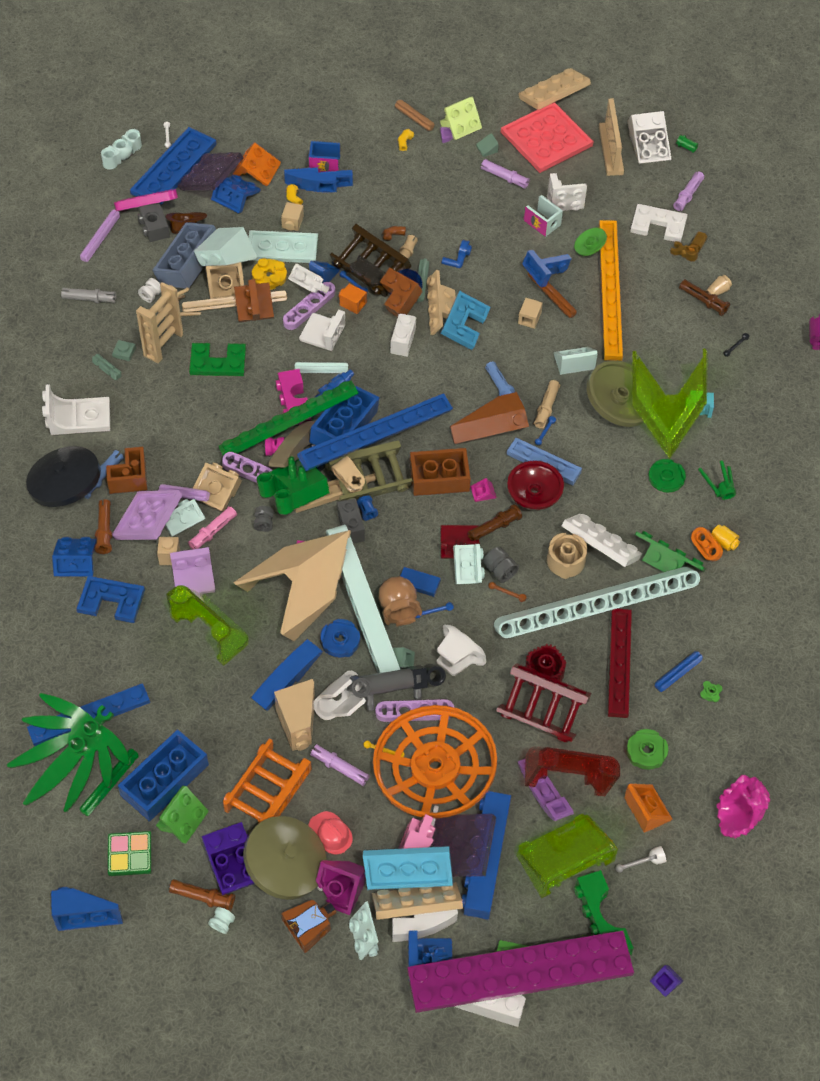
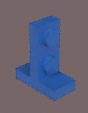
M530 250L527 252L522 264L540 287H545L551 274L563 273L568 269L572 258L566 254L540 259L534 250Z

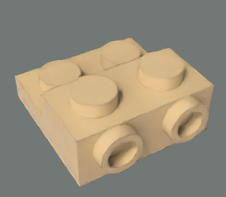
M214 462L212 465L205 463L193 489L209 492V500L207 502H199L223 512L231 497L235 496L242 480L239 478V474L232 470L226 472L222 470V466Z

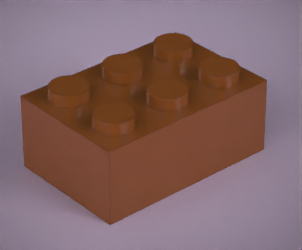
M466 448L410 452V471L414 496L470 492L471 478Z

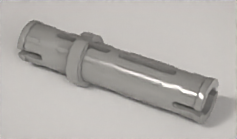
M63 287L61 297L62 299L95 301V303H115L116 292Z

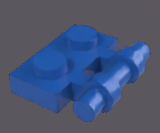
M348 370L346 373H339L331 379L330 383L318 389L319 393L314 397L322 395L326 390L338 387L342 382L350 381L351 377L354 376L353 371Z

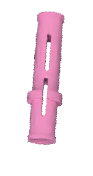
M228 506L209 525L199 530V533L188 542L189 546L192 549H199L205 542L211 541L220 529L237 516L236 511Z

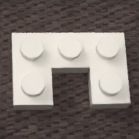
M637 204L630 232L647 236L650 223L665 226L667 228L664 239L681 243L688 214Z

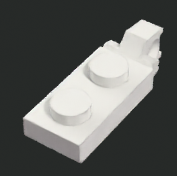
M297 263L288 278L313 293H317L320 290L327 294L330 288L322 283L324 279Z

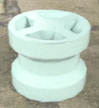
M217 907L214 911L215 916L209 920L208 924L213 929L226 934L229 930L228 926L234 922L235 916L228 910Z

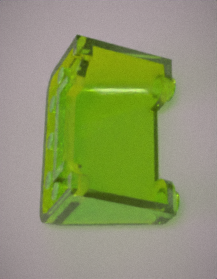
M183 585L176 586L166 593L170 617L176 623L183 619L192 623L199 617L211 628V635L218 642L219 654L216 657L223 666L248 645V634L202 593Z
M579 814L573 821L531 842L525 841L520 844L516 857L540 897L544 898L551 894L549 889L555 885L557 887L561 886L562 881L595 864L599 867L602 862L605 866L615 862L618 848L590 815Z

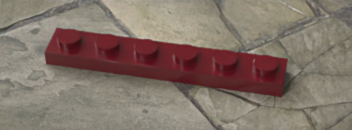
M613 609L611 611L608 717L628 718L632 618V610Z

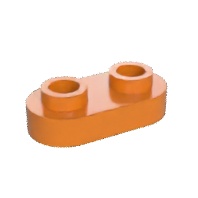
M703 527L696 528L691 535L694 545L705 559L710 561L719 560L723 554L722 546L708 529ZM705 535V539L702 541L701 537ZM713 549H716V553L712 555Z

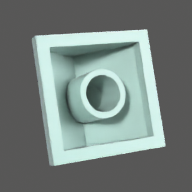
M582 347L554 352L560 375L595 369L597 350L590 347Z

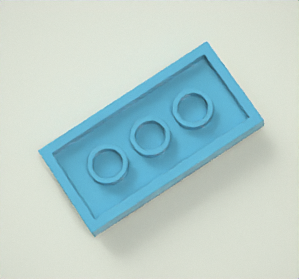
M449 846L363 851L367 890L453 886Z

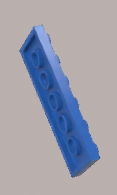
M188 127L130 189V193L138 197L176 189L217 145L216 140Z

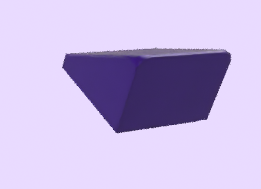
M664 965L650 982L666 997L683 980L669 965Z

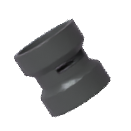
M259 506L255 509V530L264 532L272 530L273 521L271 519L274 516V510L271 507Z

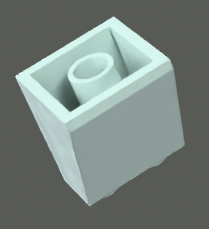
M244 227L218 228L194 250L201 266L230 265L257 258Z

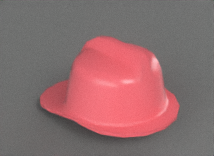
M325 811L310 819L309 827L318 835L326 852L334 855L342 854L351 846L353 838L350 829L334 813Z

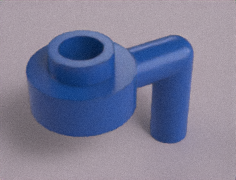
M462 240L457 261L443 257L441 264L461 268L466 255L469 256L472 246L469 245L470 241Z

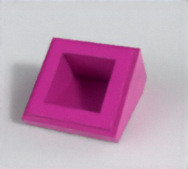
M487 478L470 486L475 502L497 498L493 484Z

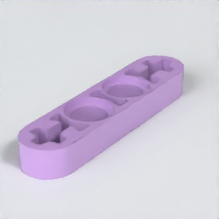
M324 282L323 284L330 287V292L328 291L327 294L320 290L317 293L311 292L284 315V327L288 330L298 328L312 313L318 311L335 296V286L330 282ZM319 299L320 302L312 303L311 300ZM306 309L308 312L302 314L299 310Z
M449 700L383 701L377 704L375 714L380 721L392 722L402 715L399 710L403 707L413 710L431 705L454 707V704ZM383 708H386V710L388 711L387 715H383ZM393 708H396V715H393ZM441 715L422 716L411 721L440 720Z

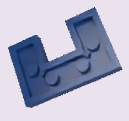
M88 576L77 606V612L97 616L102 600L119 603L115 613V620L135 623L145 593V586Z

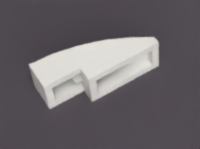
M458 909L414 915V918H393V942L408 941L409 931H418V938H423L447 928L457 921Z

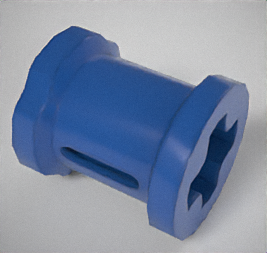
M368 495L357 500L358 508L361 509L362 518L365 521L373 519L378 515L377 509L372 504V497Z

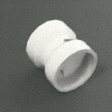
M150 278L146 285L138 290L139 296L148 303L155 299V295L161 293L160 283L153 278Z

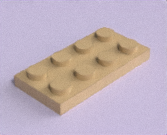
M571 68L566 69L564 72L553 75L551 78L541 81L533 87L526 88L519 93V98L539 110L591 85L590 78Z
M456 882L453 883V886L399 888L393 891L379 890L377 893H372L377 920L463 909L462 898Z

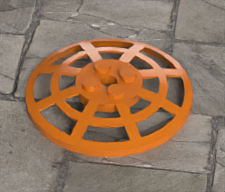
M423 706L400 715L382 732L374 750V774L384 796L400 810L419 817H424L425 814L433 818L450 817L473 807L490 789L497 771L496 746L487 728L471 714L449 706ZM441 715L439 727H427L414 732L408 723L422 716ZM449 716L465 721L474 727L477 732L468 739L460 732L447 728ZM402 727L408 737L400 743L395 754L382 752L390 736L398 728ZM428 734H438L437 741L423 744L419 737ZM446 735L456 738L463 744L454 749L445 743ZM482 738L487 743L490 751L491 766L479 767L478 755L474 747ZM412 742L417 749L412 759L401 757L405 748ZM467 750L472 757V767L460 766L459 756ZM380 760L393 763V775L397 785L388 789L385 787L381 777ZM433 762L441 763V766L437 769L430 767ZM399 765L411 767L413 776L402 781ZM459 774L471 775L462 789H459L454 783ZM477 775H489L483 790L471 801L465 793L472 787ZM419 783L427 788L425 797L417 795L409 790V788ZM447 787L452 793L451 796L444 798H434L436 789ZM403 791L410 798L423 803L422 810L417 811L402 805L394 799L393 795ZM458 799L463 805L446 812H430L432 804H444Z

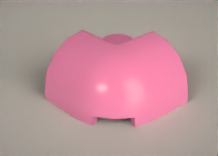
M425 814L421 821L412 818L406 827L399 849L430 847L434 841L432 837L436 829L431 825L433 817Z

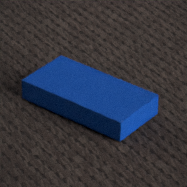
M406 567L403 568L400 575L414 585L416 592L432 597L435 596L441 579Z

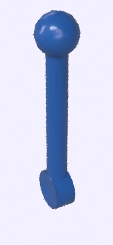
M345 271L340 272V277L347 279L353 285L368 293L366 287H362L346 275Z
M549 417L547 426L540 437L535 440L536 445L542 444L543 437L550 426L556 421L555 417Z
M448 602L445 606L422 611V615L446 609L451 611L454 606L451 602Z

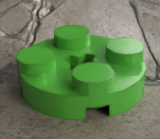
M642 729L629 738L626 748L627 756L632 765L641 769L659 768L666 760L668 744L665 739L663 740L659 736L658 732L651 729ZM645 746H649V749L653 751H651L650 753H646L642 749H644Z

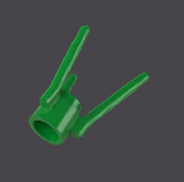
M723 460L720 461L724 481L719 483L718 489L703 469H698L714 490L716 497L721 496L722 500H727L736 495L731 466H727V475Z

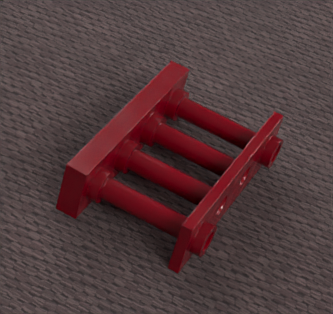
M516 663L512 666L510 672L516 680L506 705L501 704L498 706L496 711L500 712L504 718H514L556 735L560 741L572 742L576 734L570 732L579 706L582 704L586 705L592 693ZM528 681L533 683L534 689L524 713L514 709L523 682ZM546 688L552 691L553 697L543 721L533 717V713L541 691ZM565 696L571 699L572 704L563 728H560L551 723L561 697Z

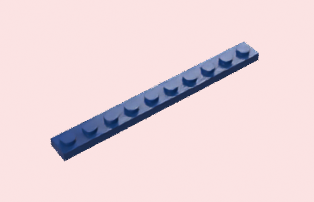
M443 393L303 450L297 456L304 469L308 471L446 414L453 408Z

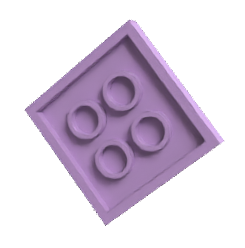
M179 490L138 491L112 536L116 540L157 539L169 521L175 507L178 505L182 497Z

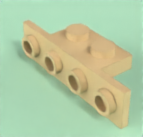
M438 270L430 275L426 282L428 286L427 298L429 302L428 312L431 335H435L443 326V318L447 319L456 298L454 289L440 284V272Z

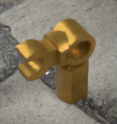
M698 231L689 246H683L682 243L675 241V248L671 247L670 253L681 255V257L691 262L698 259V252H700L707 240L706 233Z

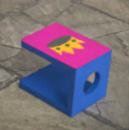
M311 141L309 168L318 167V172L339 171L340 143Z

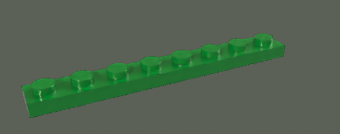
M352 380L342 382L338 387L326 390L316 398H310L305 403L294 406L289 411L276 415L271 420L260 423L255 428L244 431L233 439L225 440L219 445L220 451L223 456L227 452L237 454L358 394V391Z

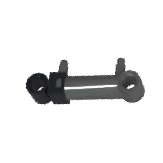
M429 663L425 666H409L406 669L363 676L353 675L350 677L352 683L347 687V691L358 698L365 697L368 711H373V694L412 688L415 700H421V689L428 688V684L433 686L441 685L446 679V673L443 668ZM435 670L436 676L431 679L430 674ZM362 682L361 689L356 691V684Z

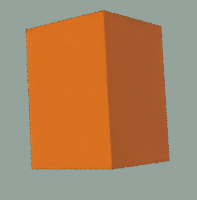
M629 784L627 786L624 798L644 833L673 820L653 785Z

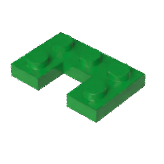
M192 343L190 375L244 376L246 344L228 343L227 358L210 357V343Z

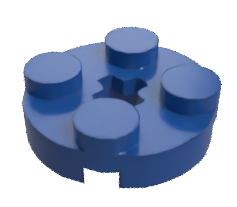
M337 619L333 623L325 625L321 631V645L324 652L338 658L352 656L360 645L359 630H357L352 622L345 619ZM340 635H343V639L345 640L340 642L337 641V639L335 638H339Z

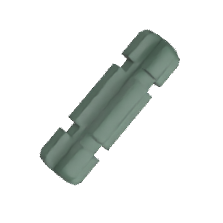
M100 354L92 357V362L96 366L99 365V368L106 374L111 375L110 377L114 380H118L122 376L121 371L115 368L109 361L103 359Z

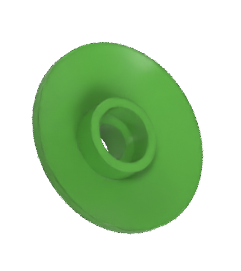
M601 228L588 229L576 239L574 248L579 255H592L604 246L607 235Z

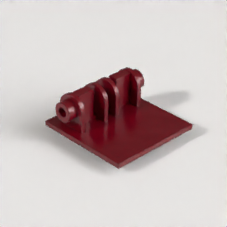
M441 525V558L454 559V545L480 544L479 540L471 541L468 537V531L479 525Z

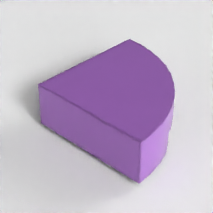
M440 127L442 143L452 140L453 136L450 127Z

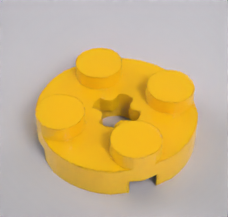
M261 258L252 269V279H255L256 284L269 283L270 290L276 289L277 286H282L287 279L285 264L282 261Z

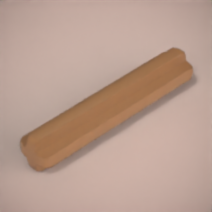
M397 100L395 107L427 131L433 130L435 124L404 101Z

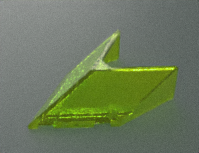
M706 348L703 349L702 359L680 392L674 395H666L640 359L638 353L632 351V405L669 459L707 404L709 354Z

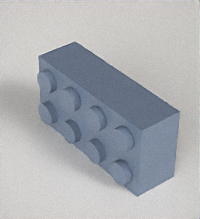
M188 222L184 224L153 269L160 284L163 282L177 288H190L204 267L198 262L194 250L216 231L215 226Z

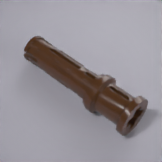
M686 279L679 286L681 290L705 303L708 309L712 308L717 311L720 316H723L730 307L728 301L724 302L718 298V295H711Z
M513 504L506 511L498 512L493 519L468 531V537L471 541H477L498 528H506L509 526V523L521 520L522 513L518 506Z

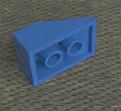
M61 887L51 891L52 918L58 931L123 924V918L116 903L74 888Z

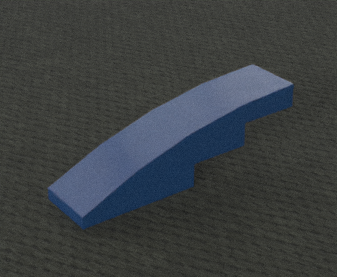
M307 639L276 668L251 698L268 711L275 703L274 692L292 686L295 681L299 682L323 651Z

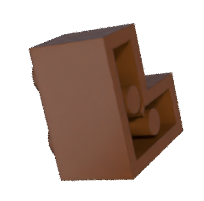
M391 268L388 269L380 281L383 288L391 293L384 305L391 314L397 317L399 314L407 315L423 292L418 283Z
M144 447L124 448L125 464L106 466L109 493L148 490Z

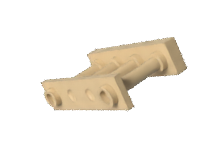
M163 282L160 284L162 296L150 309L140 306L136 310L143 355L156 363L162 360L161 347L173 334L180 337L183 336L177 289ZM163 306V309L156 315L159 309ZM164 317H165V320L157 327V325H158V324L164 319ZM166 328H167V331H166V332L160 337V339H159V336H160V335L166 330Z

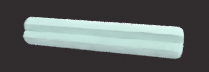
M296 362L295 369H300V373H346L348 371V363Z

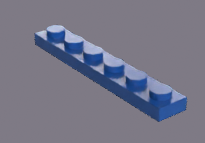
M142 683L80 708L95 718L98 708L103 705L106 708L102 713L103 716H107L111 711L114 714L113 717L149 704L150 699ZM64 714L57 715V716H60V717H66V718H70V719L72 718V717L66 716V715H64ZM32 725L27 727L34 747L49 739L71 732V729L52 730Z

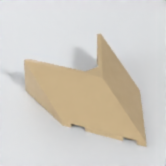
M351 530L286 546L236 580L234 584L248 592L259 580L286 574L292 581L280 633L295 641L336 599V587L341 577L347 551L346 544L348 538H350Z

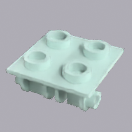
M366 901L349 922V928L355 940V951L358 953L360 960L367 954L370 957L378 955L377 951L379 950L377 934L368 901Z

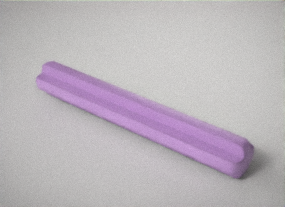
M113 209L80 254L82 261L88 262L119 219V211Z

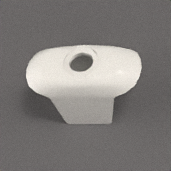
M443 625L445 639L437 649V652L440 654L437 659L439 666L452 676H455L471 664L485 665L486 655L479 645L456 627Z
M352 670L347 671L331 683L315 699L314 710L320 718L331 720L335 717L350 716L366 702L365 698H358L347 691V687L352 683L350 677L358 675ZM362 682L356 684V691L361 689ZM340 693H342L341 698L339 700L335 701L332 699V697H336Z

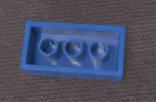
M355 386L358 394L326 409L311 427L309 442L318 445L369 424L378 411L380 397Z
M177 729L118 785L120 796L150 822L172 801L182 786H188L209 765L207 754Z

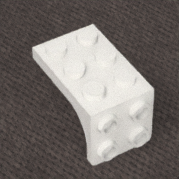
M50 384L46 385V391L42 392L43 402H45V406H42L43 417H45L46 428L50 429L51 435L110 431L109 397L63 399L52 393Z

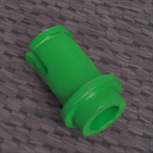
M680 135L676 142L679 148L683 147L692 153L697 150L699 145L686 138V135Z

